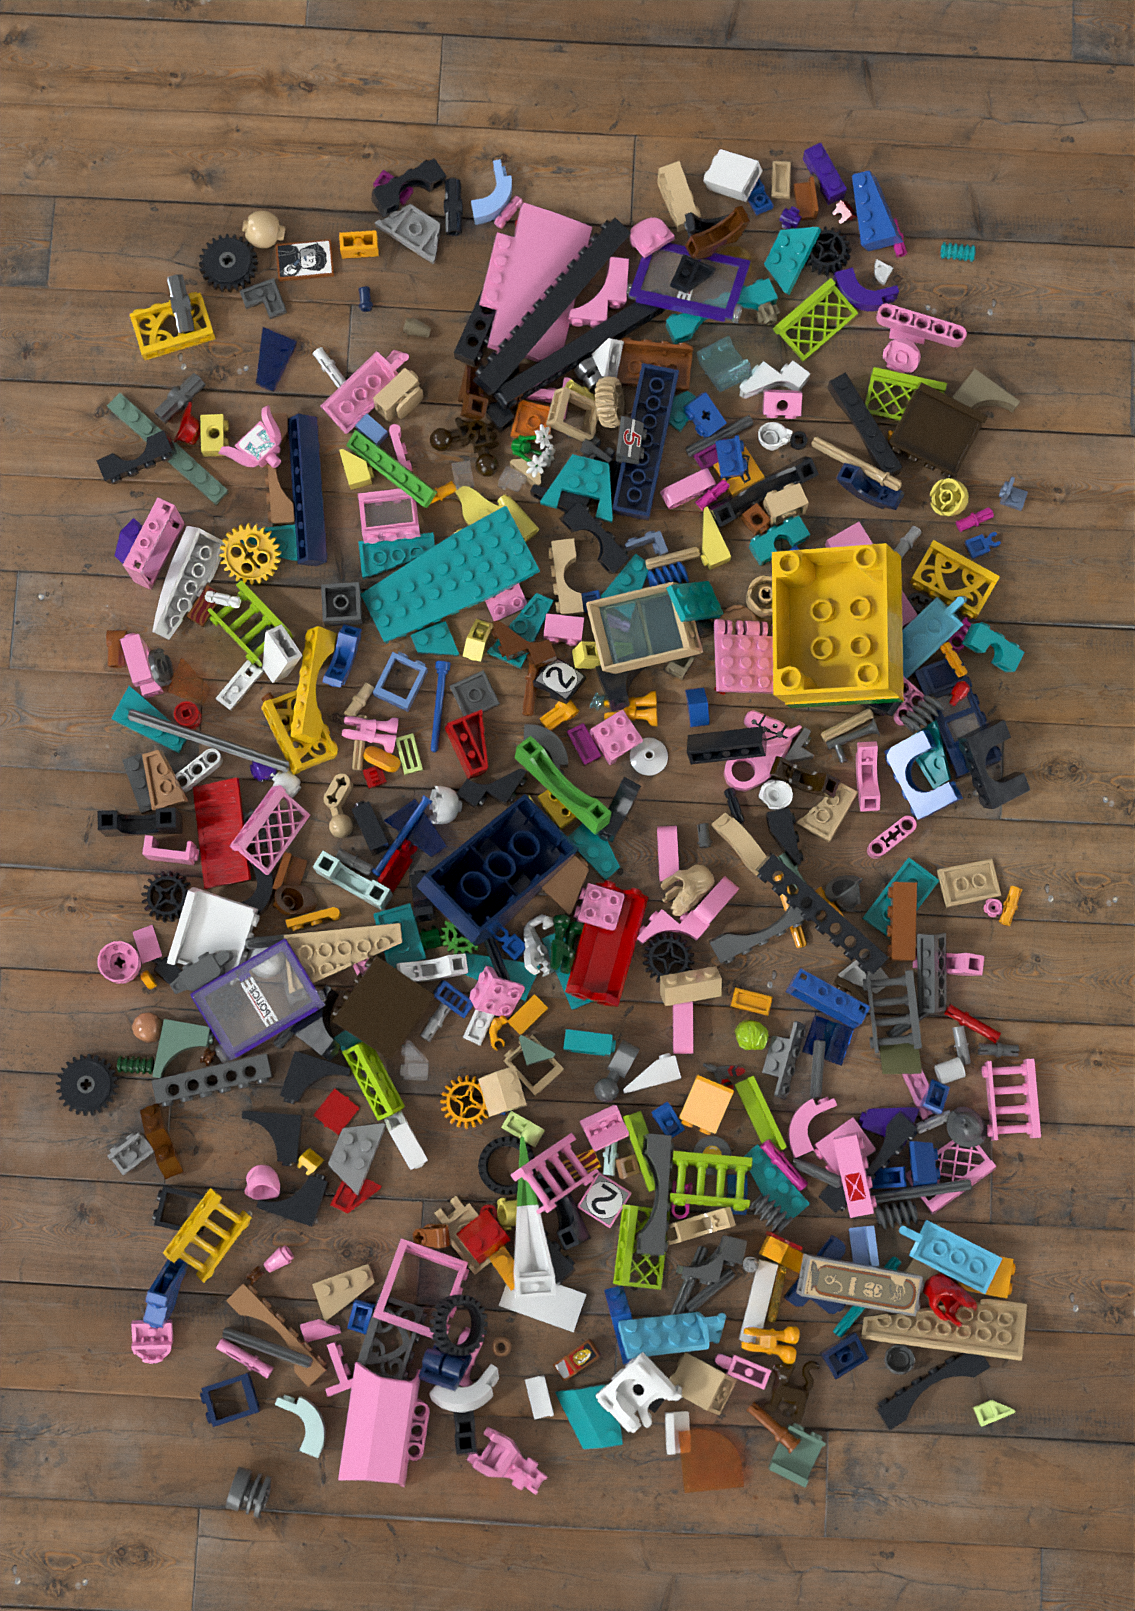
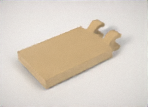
M455 1196L450 1200L456 1208L454 1212L446 1216L440 1208L434 1214L442 1224H448L451 1245L463 1261L468 1262L467 1266L475 1275L491 1261L488 1258L479 1264L456 1235L457 1232L479 1215L470 1203L464 1207L458 1197Z

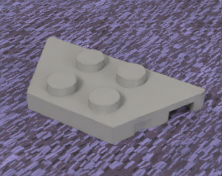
M408 204L400 211H395L389 217L375 222L376 227L430 263H435L441 228L439 222L412 204Z
M384 1123L342 1128L329 1160V1167L340 1176L343 1182L356 1195H359L385 1131L386 1124Z

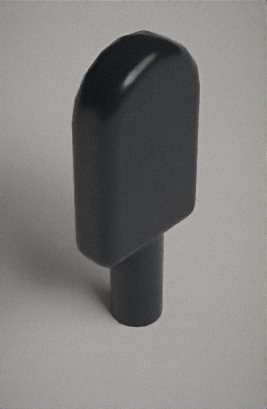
M168 957L151 960L157 965L154 968V972L169 985L179 977L178 973L182 972L176 964L167 963Z

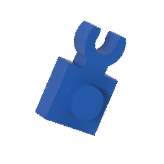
M996 532L990 533L987 538H984L983 534L964 542L971 559L990 552L989 547L996 548L1001 544L1000 541L993 542L991 540L992 537L997 535Z
M502 927L501 929L505 933L504 937L499 938L496 934L494 937L498 942L504 943L501 948L513 960L517 961L524 954L525 944L515 933L510 937L508 930Z

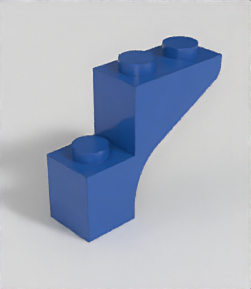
M620 1285L605 1289L604 1292L624 1365L633 1358L627 1359L618 1324L619 1321L632 1320L624 1287Z

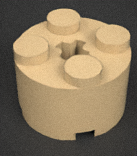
M764 575L755 578L750 583L746 594L748 608L761 618L773 616L772 576ZM763 595H769L768 599L762 597Z

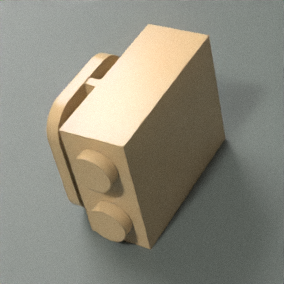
M404 368L373 397L375 410L388 423L396 415L400 419L406 417L424 397L423 390L419 387V377L412 370L409 372Z

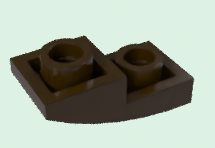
M839 976L835 978L832 985L844 993L849 992L850 996L868 1005L865 997L852 984Z

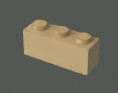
M716 966L660 976V995L665 1006L722 996V978Z

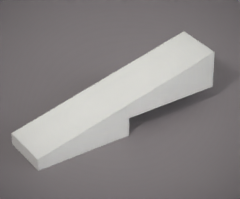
M762 1259L758 1260L759 1265L754 1275L739 1335V1340L755 1343L756 1336L743 1334L744 1328L757 1327L763 1329L778 1268L777 1263Z

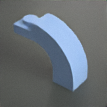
M500 160L493 161L497 183L493 193L486 198L471 201L475 225L496 219L510 202L512 179L511 175L507 176L506 168L501 165Z

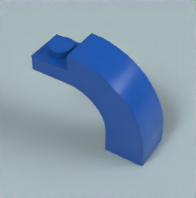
M346 624L342 626L338 634L331 664L324 674L323 683L340 688L342 685H345L354 663L362 629Z

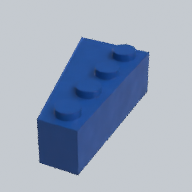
M870 170L852 175L861 245L869 252L902 243V237L898 232L897 225L893 220L876 176Z

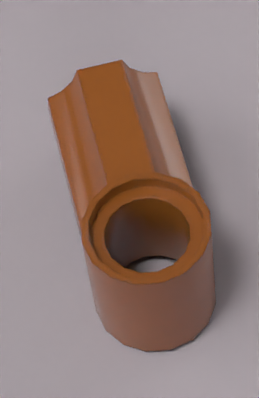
M107 630L108 667H125V655L120 639L125 638L124 636L128 634L127 630Z

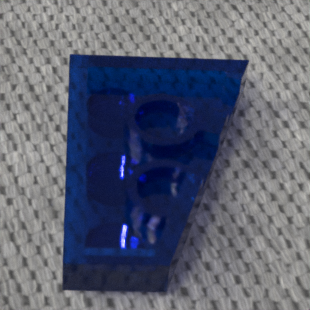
M265 327L262 328L256 385L271 392L275 391L297 345V341Z

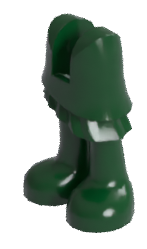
M555 915L553 917L555 940H552V946L550 947V967L554 970L560 967L561 973L569 974L576 955L574 952L575 939L578 935L582 934L584 923L577 921L570 923V917ZM565 931H566V940H565V942H564V941H563V940H564V934H565Z

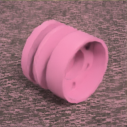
M113 941L105 945L100 951L98 968L100 973L109 981L124 984L132 981L139 974L141 958L138 951L130 944L123 941ZM120 958L121 960L125 961V963L122 964V968L116 965V963H118L119 961L118 959Z

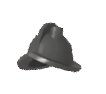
M843 875L834 878L825 888L826 898L830 902H837L842 909H854L856 905L862 903L859 884L863 881V878L855 875Z
M965 1106L957 1107L947 1117L946 1126L948 1134L955 1143L969 1148L984 1142L987 1136L984 1120L973 1109Z

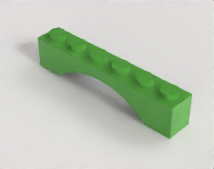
M529 736L517 746L515 759L595 835L609 824L612 812L598 799L586 795L569 782L554 765L545 749L533 737Z

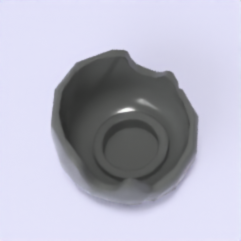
M895 1344L885 1352L884 1361L887 1369L892 1373L904 1375L914 1367L915 1356L913 1351L906 1345Z

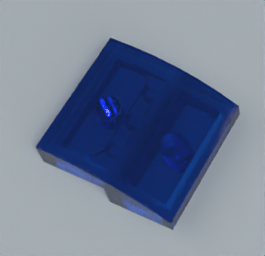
M814 1015L802 1052L813 1056L814 1041L823 1040L825 1041L824 1060L842 1066L854 1029Z

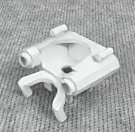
M644 1352L631 1359L625 1366L626 1368L619 1370L612 1377V1382L609 1385H605L595 1395L606 1411L610 1412L628 1432L631 1431L632 1433L641 1426L640 1420L634 1414L637 1410L643 1426L648 1428L652 1425V1415L648 1412V1406L653 1400L664 1398L668 1399V1401H678L682 1398V1387L679 1385L674 1386ZM635 1384L643 1386L644 1393L642 1395L634 1393L633 1386Z

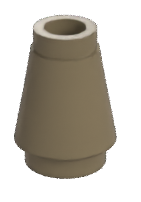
M407 317L403 332L411 336L428 338L431 327L413 317Z

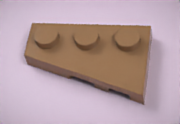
M156 750L143 754L152 810L156 811V808H168L188 802L163 751Z

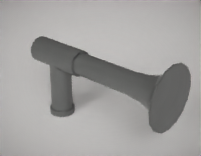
M872 718V722L868 726L829 740L826 744L829 750L835 748L839 763L848 761V759H846L841 745L867 734H878L880 736L874 718Z

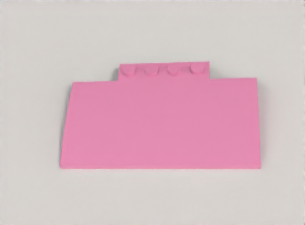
M523 203L520 208L514 237L497 232L479 304L496 310L488 348L499 350L498 345L504 338L508 339L511 336L509 332L515 325L520 326L523 322L521 318L528 311L531 313L534 309L532 305L539 298H544V291L550 285L554 286L557 281L555 279L562 271L565 273L568 270L567 264L573 258L576 260L579 257L577 253L583 246H588L592 230L591 226L546 209ZM575 299L524 358L540 362L564 347L570 324L567 323L569 311L574 307Z

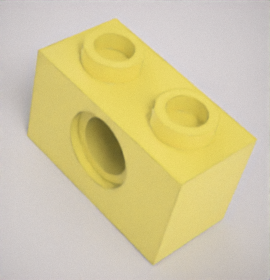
M223 414L200 415L201 452L203 456H224L218 453L221 447L229 446V439L226 438V432L229 431L228 420H225ZM213 433H220L217 438H211Z

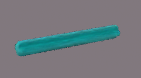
M893 1256L883 1268L896 1270L900 1266L901 1261ZM853 1305L834 1328V1334L840 1338L843 1337L866 1307Z

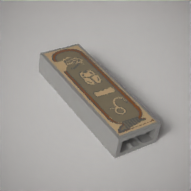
M804 1253L796 1293L804 1297L916 1316V1312L920 1309L919 1295L923 1291L924 1281L922 1276L915 1273Z

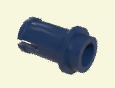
M366 286L360 287L358 289L360 296L359 308L362 312H369L373 307L370 288Z

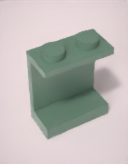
M796 1423L793 1426L787 1424L788 1431L802 1441L790 1454L788 1449L779 1442L768 1469L806 1488L809 1481L807 1478L822 1446L824 1447L826 1443L822 1441L823 1437L815 1432H812L810 1435L804 1432V1427Z

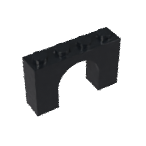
M995 719L957 738L959 749L966 760V768L972 776V784L977 789L979 802L986 809H995L1030 791L1025 773L1013 772L994 781L986 771L985 759L989 750L995 745L1011 738L1005 720Z
M156 808V814L125 815L117 810L97 811L98 831L105 837L183 834L182 814L176 808Z

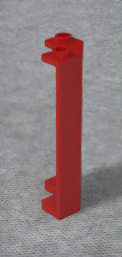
M606 880L604 883H596L595 885L624 894V901L616 928L611 931L584 923L565 992L581 1000L589 999L596 1001L599 1005L618 1007L649 897L642 894L640 889L622 890L616 887L614 882Z

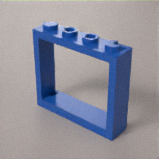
M801 968L793 976L785 991L851 1029H855L862 1024L870 1009V1006ZM802 973L807 976L806 980L800 977Z

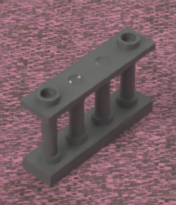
M913 969L905 970V975H902V977L871 980L870 974H866V979H863L864 991L868 990L873 1037H869L870 1048L875 1049V1053H879L878 1046L910 1043V1045L914 1044V1049L922 1048ZM894 985L907 986L908 994H904L902 997L873 999L872 988ZM900 1004L909 1006L910 1013L906 1014V1016L875 1019L874 1007ZM907 1024L912 1027V1033H908L905 1036L877 1038L876 1027Z

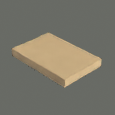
M992 859L937 870L946 908L1002 896Z

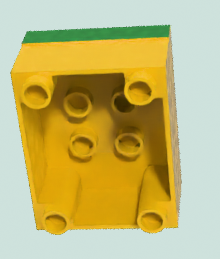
M887 543L772 552L773 695L785 702V705L790 708L904 702L901 555L894 551Z

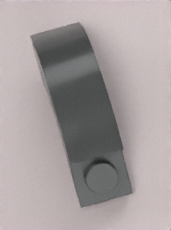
M525 724L524 740L529 736L533 737L550 755L554 765L564 775V770H560V768H568V757L559 737L547 728Z

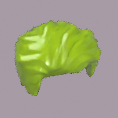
M750 1019L743 1020L735 1028L736 1040L741 1048L746 1051L751 1049L763 1050L765 1048L769 1035L767 1028L760 1022Z

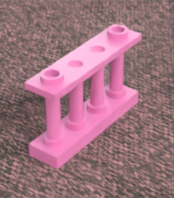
M1025 1059L1021 1066L992 1068L991 1061L985 1062V1066H982V1076L986 1078L990 1124L987 1125L988 1137H991V1141L998 1140V1134L1027 1133L1030 1135V1138H1041L1034 1059ZM1021 1074L1025 1077V1083L1021 1086L994 1087L993 1075ZM1019 1093L1026 1095L1027 1103H1024V1105L995 1107L994 1095ZM1025 1113V1115H1028V1123L1026 1125L997 1126V1114Z
M572 1133L511 1174L514 1181L521 1177L524 1180L526 1179L544 1206L536 1211L537 1214L544 1210L547 1213L556 1207L555 1202L582 1183L585 1186L595 1180L593 1175L599 1172L596 1168L588 1174L573 1153L570 1143L576 1140ZM559 1151L562 1154L565 1153L581 1176V1180L578 1182L574 1181L558 1158ZM547 1159L554 1164L568 1184L569 1188L564 1192L545 1165L547 1164L545 1161ZM534 1168L536 1171H540L557 1197L551 1201L532 1175L534 1174L532 1171Z

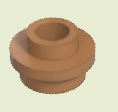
M497 1337L492 1343L493 1353L499 1357L508 1355L511 1351L509 1339ZM499 1343L505 1344L504 1350L498 1349Z

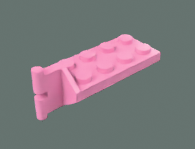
M393 350L385 359L378 352H375L320 407L347 434L366 413L368 414L375 407L373 397L398 375L396 369L409 359V355Z

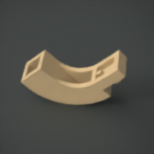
M724 813L711 826L732 846L745 866L757 876L759 872L756 868L766 858L765 853L736 819Z
M729 1206L671 1223L666 1232L668 1244L672 1245L736 1226Z

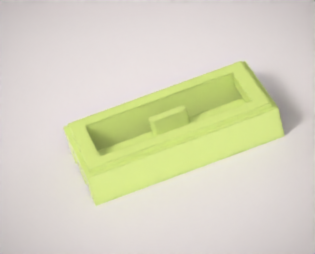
M414 734L397 737L396 744L404 774L408 775L409 773L423 771ZM411 738L418 767H414L407 739ZM402 740L405 744L411 769H407L404 755L400 744V741Z

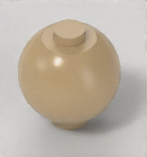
M256 211L248 217L247 221L244 220L242 231L245 232L246 239L253 246L269 248L277 240L283 241L285 226L279 225V220L272 213Z

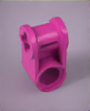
M967 617L962 621L964 625L947 640L952 645V650H955L956 653H959L965 647L961 643L971 626ZM952 640H957L960 643V647H955L952 644Z
M673 1180L671 1193H676L677 1182ZM692 1182L685 1184L686 1191H684V1194L692 1195ZM671 1202V1214L674 1218L683 1219L688 1215L690 1204H685V1214L679 1216L674 1210L676 1205Z

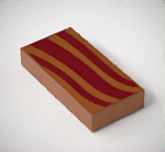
M208 585L186 616L201 627H204L211 616L207 610L211 608L214 611L218 606L215 602H207L205 599L207 591L218 592Z

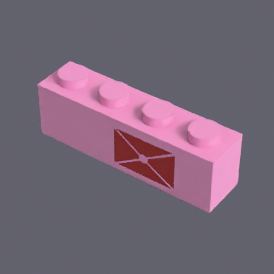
M858 1133L834 1137L833 1141L850 1218L873 1214L874 1208L877 1207L875 1195L871 1196L870 1192L873 1184L871 1176L866 1174V1169L869 1166L867 1157H863L861 1149H864L862 1137H858Z

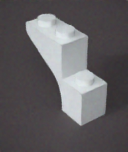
M793 360L789 365L785 364L780 373L763 361L760 366L757 364L751 371L752 376L749 380L745 379L739 387L741 388L740 396L747 399L764 392V389H772L778 386L800 391L809 380L810 373Z

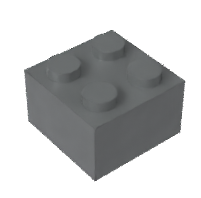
M359 582L321 584L322 616L325 627L363 624L361 587Z

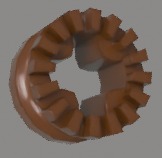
M207 1047L199 1063H205L209 1067L216 1056V1051L211 1052L210 1048Z
M257 1266L245 1278L250 1279V1284L253 1285L265 1272H261L260 1267Z

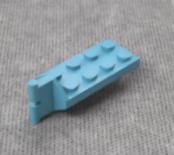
M966 596L957 597L949 606L936 597L902 630L903 676L906 679L964 625L955 612L967 602Z
M928 1220L925 1221L920 1233L905 1226L899 1228L900 1234L915 1241L909 1254L910 1257L983 1294L986 1293L1002 1260L1001 1257Z
M700 1312L633 1319L619 1321L618 1328L627 1359L636 1358L642 1352L646 1356L708 1349L709 1342L718 1344L721 1339L726 1315L720 1313L718 1316L704 1317Z

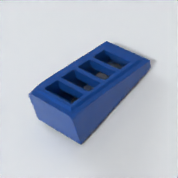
M441 980L433 991L436 1000L448 1006L462 1018H465L473 1007L470 998L445 980ZM445 987L448 988V989L446 990V992L443 994V996L441 997V996H440V993L442 992V990H443ZM452 991L454 993L449 1001H446V998ZM459 996V997H460V1000L457 1002V1004H456L455 1007H454L452 1004H453V1002L456 1000V998ZM465 1000L467 1004L464 1006L462 1011H460L459 1007Z

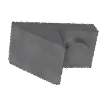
M806 727L803 729L786 755V760L794 763L813 758L814 755L802 748V746L806 748L811 740V737H809L811 731Z

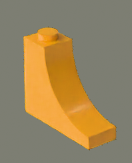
M766 1236L758 1254L800 1274L804 1253L771 1236Z

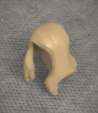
M696 864L687 870H678L670 877L664 879L661 884L663 890L679 879L684 883L683 886H674L665 893L666 897L662 899L664 903H668L676 897L671 907L673 915L682 916L684 913L691 911L701 898L712 890L715 882L714 876L706 866Z

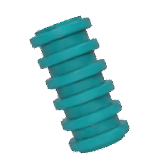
M943 242L940 257L941 259L947 257L948 260L953 258V260L958 259L961 261L964 259V261L970 260V262H973L976 247L975 245L970 247L969 244L963 246V244L958 245L955 243L952 245V243L946 244V242Z

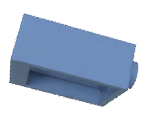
M392 652L373 691L374 697L409 712L428 673L425 667L426 664L419 660L411 661L404 653L398 652L396 654ZM395 661L419 671L407 699L382 689Z

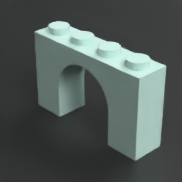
M324 851L321 852L313 866L317 874L381 911L385 910L393 896L389 888L375 880L370 881L344 866L340 860Z

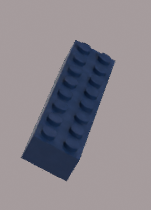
M642 363L631 419L644 423L643 429H647L646 441L642 440L641 447L644 448L643 459H639V464L622 462L612 514L649 521L679 370Z

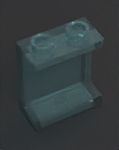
M730 336L720 339L697 352L699 365L719 392L753 376L749 361L747 359L743 360L734 348Z

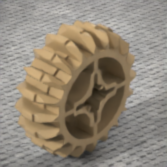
M611 376L603 377L596 383V393L594 395L595 409L597 410V416L601 425L614 428L620 425L621 416H625V395H623V388L618 378Z

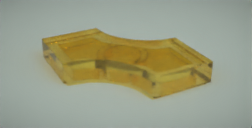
M779 1266L777 1269L769 1304L767 1320L775 1323L779 1311L782 1289L785 1282L786 1267Z

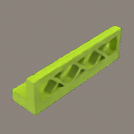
M361 1041L342 1051L378 1121L395 1114L405 1107L375 1049ZM355 1051L358 1061L353 1059L350 1052ZM361 1069L366 1072L367 1078L362 1076ZM370 1086L375 1089L376 1096L371 1093ZM379 1104L383 1105L386 1113H381Z
M754 1076L735 1084L734 1086L761 1144L770 1139L779 1151L787 1148Z
M639 1111L622 1118L629 1131V1138L647 1190L650 1192L655 1190L654 1179L651 1169L642 1155L643 1138L649 1132L642 1112Z

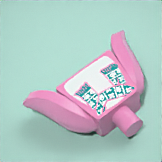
M270 406L262 408L261 416L263 423L260 421L235 445L236 448L224 446L221 447L218 454L227 456L246 467H256L258 465L264 467L267 463L272 468L278 467L281 463L277 456L281 451L279 447L281 432L271 414Z

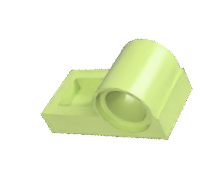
M510 1111L501 1127L519 1139L523 1136L525 1142L533 1147H536L545 1131L513 1111Z

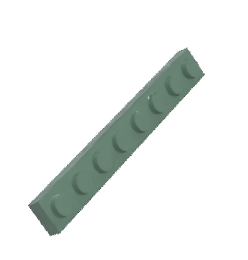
M121 393L107 405L117 417L146 443L147 437L162 431ZM173 443L177 454L173 455V458L167 462L211 502L217 505L229 491L179 445Z

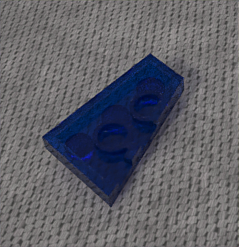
M417 799L412 800L384 821L400 833L418 807L419 802ZM425 811L406 836L407 839L430 857H434L448 847Z

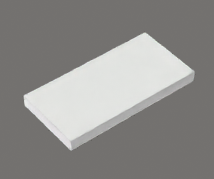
M555 1283L556 1295L516 1299L515 1289L511 1291L506 1284L499 1306L574 1332L586 1294L562 1285L558 1286Z

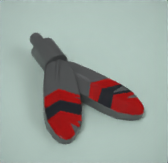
M703 1063L707 1071L714 1074L720 1085L734 1090V1086L727 1076H740L745 1073L743 1067L736 1065L716 1067L712 1064Z

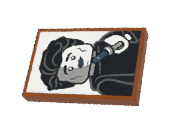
M331 239L275 244L279 282L334 277Z

